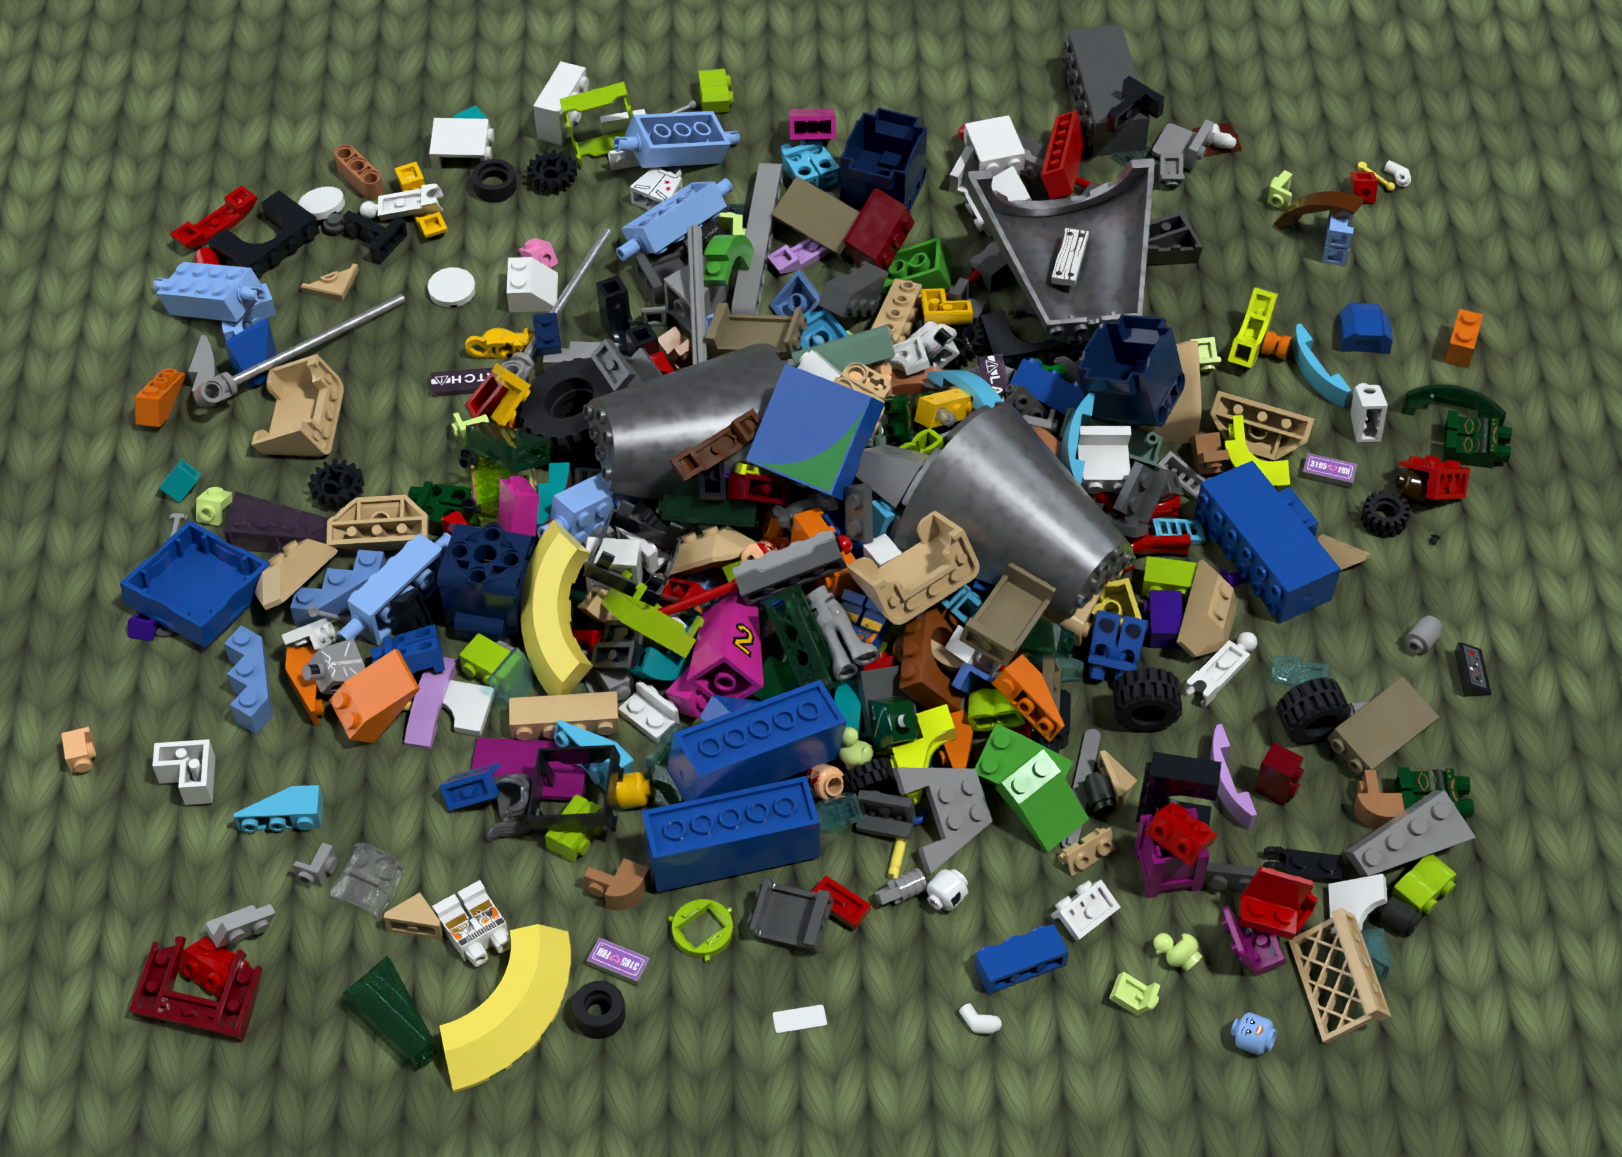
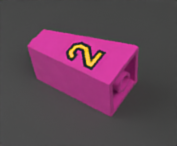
M738 590L702 613L704 624L702 627L699 626L687 681L709 698L712 695L745 699L761 689L764 684L758 604L754 603L748 606Z

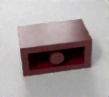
M729 473L727 500L763 505H787L790 479L746 473L745 475Z
M1273 743L1261 762L1254 791L1284 806L1289 797L1295 798L1301 784H1299V781L1304 773V769L1301 768L1304 757Z

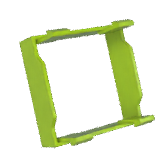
M624 82L560 99L566 127L576 152L578 164L581 167L584 166L582 156L590 155L597 157L615 150L616 148L613 147L614 138L616 136L626 137L627 129L575 142L568 112L573 110L580 113L611 105L617 98L623 97L629 119H632L634 114Z
M625 570L621 573V576L630 579L632 573ZM641 582L635 587L637 591L633 597L613 588L609 589L601 604L616 618L680 656L687 657L696 642L693 636L699 626L702 627L704 624V619L701 616L697 615L686 632L683 624L657 610L662 608V606L656 604L653 607L640 601V598L647 589L644 583Z

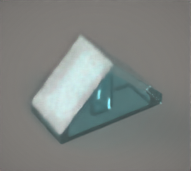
M844 792L838 796L814 803L820 822V831L864 820L856 793Z
M1384 929L1360 930L1377 977L1386 981L1393 963Z

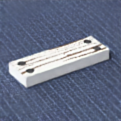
M1065 228L1052 274V284L1076 286L1089 238V231Z

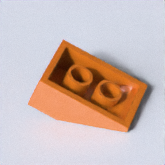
M394 649L345 681L329 701L350 740L375 743L420 688L400 651Z

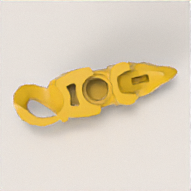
M492 328L481 337H469L465 342V349L470 356L476 358L491 357L505 359L506 354H515L525 350L533 339L534 334L531 333L529 328H525L523 333H514L504 328ZM478 344L485 351H477L472 347V345Z

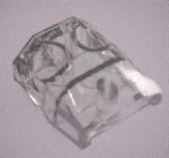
M356 843L354 852L333 885L329 897L334 901L339 899L366 911L378 920L393 898L396 887L405 872V866L391 853L368 843Z

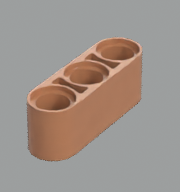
M346 144L335 148L334 156L337 170L356 190L368 200H377L378 196L384 194L381 174L358 151Z

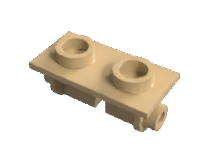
M1110 827L1106 830L1104 828L1094 829L1093 832L1081 839L1082 845L1075 842L1066 849H1062L1058 859L1063 865L1068 864L1070 876L1076 875L1116 849L1112 829Z

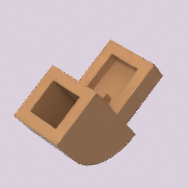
M676 326L658 337L659 352L663 351L674 371L680 370L692 362L691 337L685 341Z
M1220 432L1198 434L1189 437L1192 459L1196 472L1199 475L1225 472L1224 461L1229 460L1228 449L1222 450Z
M1365 770L1362 780L1357 783L1358 793L1353 810L1361 823L1377 830L1405 811L1402 793H1379L1376 770Z
M625 858L615 876L588 867L584 875L586 890L594 896H604L606 908L611 910H624L637 904L644 896L651 882L649 867Z

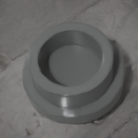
M331 214L323 222L324 228L332 235L342 234L346 230L342 214Z

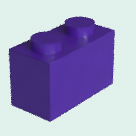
M1150 590L1148 600L1143 601V616H1148L1149 621L1145 637L1149 638V648L1181 649V646L1177 643L1183 621L1181 591Z

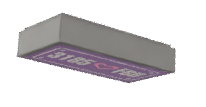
M1307 453L1302 477L1352 488L1357 464Z
M600 937L586 960L588 966L636 986L639 985L651 963L649 957Z

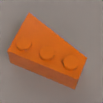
M818 507L794 514L791 543L807 540L821 531L833 530L834 534L837 531L833 525L827 526L821 517L824 512ZM842 551L846 565L856 560L851 552L845 555L844 551ZM847 568L814 580L819 586L824 585L829 593L834 594L835 598L841 597L844 589L853 592L860 591L859 585L851 577Z

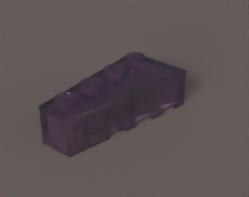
M235 491L224 534L227 543L243 548L246 551L279 554L281 552L284 553L282 548L294 540L299 543L308 538L326 544L327 520L329 518Z

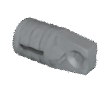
M915 868L905 875H900L898 878L895 877L886 881L887 887L874 894L878 903L883 905L893 901L896 905L906 901L908 898H912L914 895L926 892L927 883L920 869Z

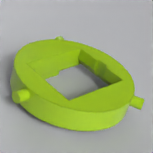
M698 899L686 903L677 911L674 917L669 916L668 921L672 922V934L676 946L688 956L704 958L706 963L710 962V957L720 954L731 942L733 922L730 913L733 912L730 907L726 909L720 903L708 899ZM709 910L724 928L695 948L691 942L685 939L680 930Z

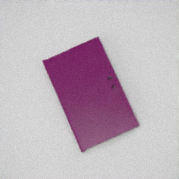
M477 737L472 769L499 762L501 767L492 774L493 778L520 773L530 776L533 783L538 748H555L559 746L555 741H523L519 739ZM558 761L548 762L555 773L554 787H550L546 784L547 779L544 777L541 799L571 800L576 794L583 797L586 771L576 764H563Z

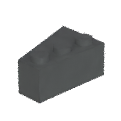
M1183 211L1150 221L1146 265L1198 263L1203 246Z
M864 261L860 265L861 268H851L849 270L850 274L847 276L841 274L827 282L818 305L842 317H869L878 308L879 302L877 300L889 272Z

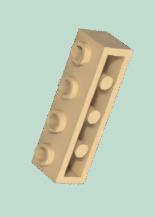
M895 278L871 329L888 325L894 337L893 345L906 341V336L909 337L912 331V322L916 323L918 308L922 309L920 295L922 284Z

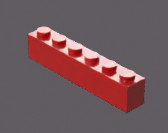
M1077 110L1055 117L1041 173L1050 200L1066 198L1074 190L1086 134Z

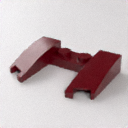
M175 937V946L160 949L157 941L153 942L129 1011L135 1017L160 1023L163 1021L212 1032L216 1036L244 1042L257 997L262 968L259 965L255 969L251 968L244 961L247 954L238 949L220 1002L173 991L182 958L186 941L185 937Z

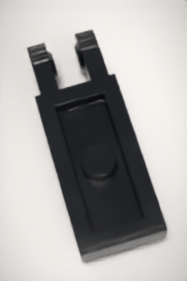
M1267 846L1264 849L1263 855L1265 858L1277 860L1275 862H1264L1263 867L1272 868L1279 872L1300 876L1318 883L1331 884L1342 881V855L1294 849L1285 850L1278 846Z

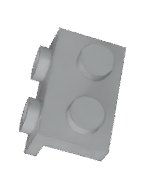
M271 904L258 909L251 905L207 921L204 927L215 946L220 948L230 943H236L251 935L264 932L269 928V923L276 912Z

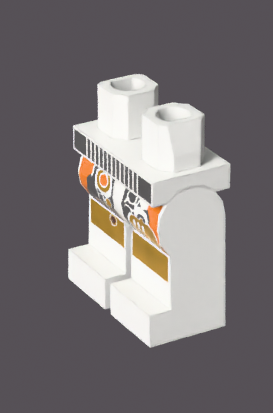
M480 880L458 892L460 901L453 894L432 906L435 915L440 920L442 930L460 953L463 960H469L475 967L482 965L488 960L486 949L494 946L498 953H503L511 948L506 921L492 903Z

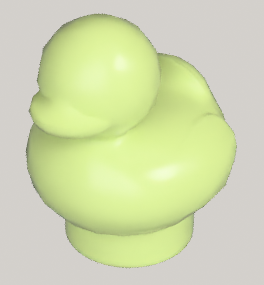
M853 727L845 728L842 739L843 744H841L839 756L845 763L847 770L855 769V766L863 765L867 761L870 762L873 758L872 746L858 740V732Z
M1160 933L1154 938L1155 954L1166 953L1167 962L1171 966H1181L1187 972L1202 958V955L1197 951L1198 942L1190 934H1182V939L1175 946H1173L1172 937L1166 933Z

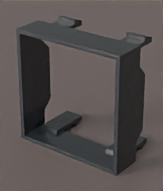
M623 500L618 510L612 508L584 576L631 597L637 591L635 587L639 583L608 570L615 558L614 555L603 551L597 563L594 564L608 526L612 524L672 551L663 577L652 573L645 584L647 589L640 598V601L655 607L662 595L682 541L678 536L683 527L673 522L669 524L666 532L631 517L630 514L635 505Z
M615 745L538 748L527 819L533 829H539L542 835H546L547 829L555 832L594 830L600 826H609L612 832H616L618 816H614L613 808L617 781L623 782L624 768H621L619 765L621 756ZM610 759L602 813L543 815L540 810L544 777L547 779L546 784L550 787H554L555 773L548 762L588 764L603 763L605 760Z

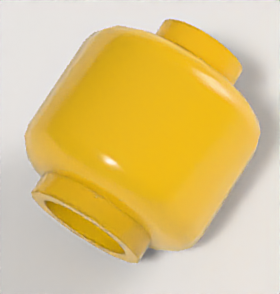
M641 772L624 774L623 782L617 781L614 804H618L622 809L645 806L649 796L653 795L651 780H646Z

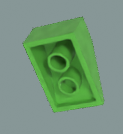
M941 236L900 249L887 270L889 273L881 293L888 294L895 278L922 284V289H950L953 255Z
M995 724L975 769L979 780L996 787L1043 749L1061 770L1065 779L1074 762L1017 732Z
M1044 749L995 787L1046 853L1089 820L1061 770Z

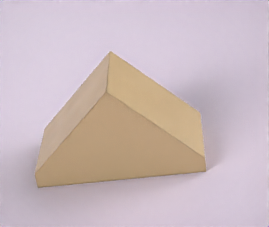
M420 892L384 914L383 918L388 932L440 940L443 938L440 920Z

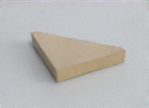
M352 264L351 268L338 273L335 271L322 276L319 281L314 283H303L301 291L306 294L343 301L359 271L358 264Z

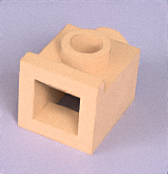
M89 727L62 733L65 760L71 774L84 773L93 769L92 758L96 757V751L94 747L95 741Z

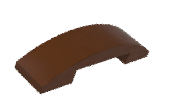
M1324 191L1312 193L1294 201L1275 222L1276 227L1293 225L1299 221L1303 214L1328 210L1331 211L1334 218L1354 215L1364 200L1362 197L1344 192Z
M752 408L733 420L726 428L694 448H688L669 462L684 482L690 481L719 465L753 442L762 420Z

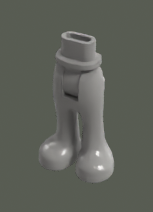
M824 585L818 587L807 596L811 603L809 609L813 612L814 622L833 657L832 671L837 680L842 681L851 678L858 671L856 664L867 665L879 657L880 652L875 645L864 643L859 639L847 613L835 599L834 594L829 593ZM839 631L845 640L852 659L848 656L837 634Z

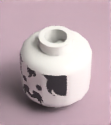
M955 869L941 870L926 887L929 895L927 900L936 910L942 908L946 911H952L966 898L968 894V881Z

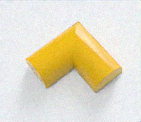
M944 288L921 289L920 295L925 324L928 321H933L938 325L942 323L945 325L973 324V309L970 300L947 301Z

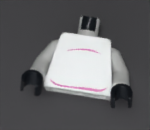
M924 319L920 320L916 324L918 331L908 338L911 339L921 335L930 366L942 369L960 354L952 340L957 335L956 330L943 323L938 325L933 321H928L925 324Z

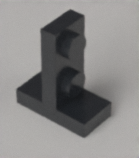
M1128 76L1123 80L1121 96L1123 101L1116 107H1112L1107 114L1106 130L1114 134L1141 111H1145L1158 119L1163 115L1165 97Z
M349 210L343 215L346 232L352 237H357L370 244L372 262L378 265L408 236L405 219L398 216L387 227H383Z

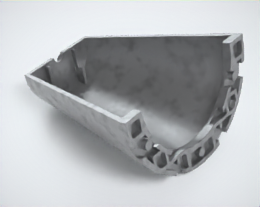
M1154 158L1130 160L1125 169L1118 174L1116 183L1112 185V182H1106L1099 187L1089 190L1088 195L1044 201H1008L1007 196L999 193L997 190L993 191L991 170L967 172L966 186L968 194L1050 338L1066 342L1069 346H1076L1083 342H1089L1097 328L1101 329L1105 321L1117 322L1121 314L1142 316L1155 168ZM1065 228L1089 231V238L1075 287L1051 283Z
M758 343L590 400L588 404L584 405L583 414L590 426V438L594 440L595 444H598L595 449L596 459L601 463V475L603 481H606L608 491L764 520L769 505L734 500L699 499L695 494L696 478L684 482L669 461L688 448H694L726 428L733 420L752 408L762 420L785 363L789 364L788 361L779 358L781 352L776 347L770 344ZM753 442L724 461L725 472H733L734 465L737 462L760 467L746 461ZM789 481L787 505L801 500L797 498L798 490L805 488Z
M995 402V407L993 408L984 405L957 424L948 433L947 439H949V442L943 449L936 447L925 461L901 502L906 508L902 516L897 515L895 517L889 538L897 547L904 550L910 549L921 542L917 533L920 520L933 511H937L964 529L980 566L979 573L975 578L996 586L1003 577L1009 563H1013L1055 587L1056 592L1049 607L1071 615L1078 608L1082 609L1090 597L1093 595L1097 596L1105 584L1109 581L1113 582L1124 568L1128 569L1133 564L1136 557L1133 555V547L1018 410L1006 402Z

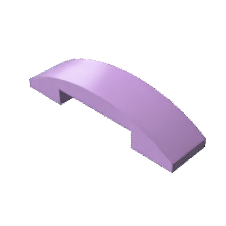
M807 238L791 249L786 244L768 255L767 259L780 274L809 266L831 253V251Z
M443 657L445 670L435 673L433 667L424 670L418 685L420 690L415 694L405 735V746L431 750L438 729L437 719L449 682L454 679L459 664L458 659Z
M1218 724L1216 725L1210 751L1211 761L1222 762L1217 793L1230 814L1242 826L1250 830L1254 828L1257 813L1248 792L1237 794L1225 762L1228 759L1230 744L1223 725Z

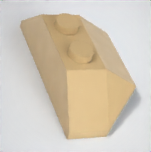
M1221 391L1217 392L1210 414L1224 441L1234 440L1229 439L1228 424H1233V416L1243 415L1245 442L1249 451L1253 455L1274 461L1307 444L1315 420L1314 418Z
M406 494L357 497L343 507L335 516L327 520L326 544L356 552L358 550H402L405 544L413 540L419 533L428 539V515Z
M716 525L704 529L702 534L696 535L695 532L688 533L681 537L682 541L669 579L670 577L678 578L740 560L745 547L751 543H756V541L728 526L719 529Z
M308 538L299 543L294 540L282 548L284 553L281 552L269 560L270 565L262 571L254 591L265 610L286 601L338 552L336 547Z
M1204 560L1198 562L1177 643L1192 658L1219 651L1228 642L1237 609L1234 589Z

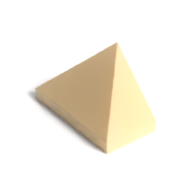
M1322 534L1317 539L1341 570L1365 561L1370 557V553Z
M1103 750L1099 752L1097 766L1101 774L1108 776L1116 798L1115 810H1120L1136 784L1137 779L1108 752Z

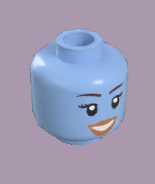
M1248 1012L1243 1015L1241 1020L1235 1019L1231 1035L1235 1036V1045L1239 1049L1256 1055H1262L1265 1051H1271L1276 1039L1277 1029L1273 1028V1022L1270 1019Z

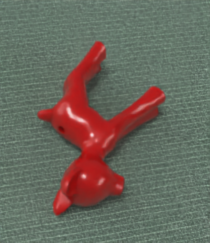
M1180 496L1158 502L1147 524L1150 526L1151 520L1154 518H1177L1181 503ZM1118 513L1119 518L1129 517L1123 513ZM1148 530L1147 535L1137 538L1125 536L1133 547V554L1137 555L1170 553L1188 556L1189 547L1191 546L1190 534L1156 536L1149 535ZM1133 564L1128 569L1124 568L1123 572L1128 573L1132 570Z

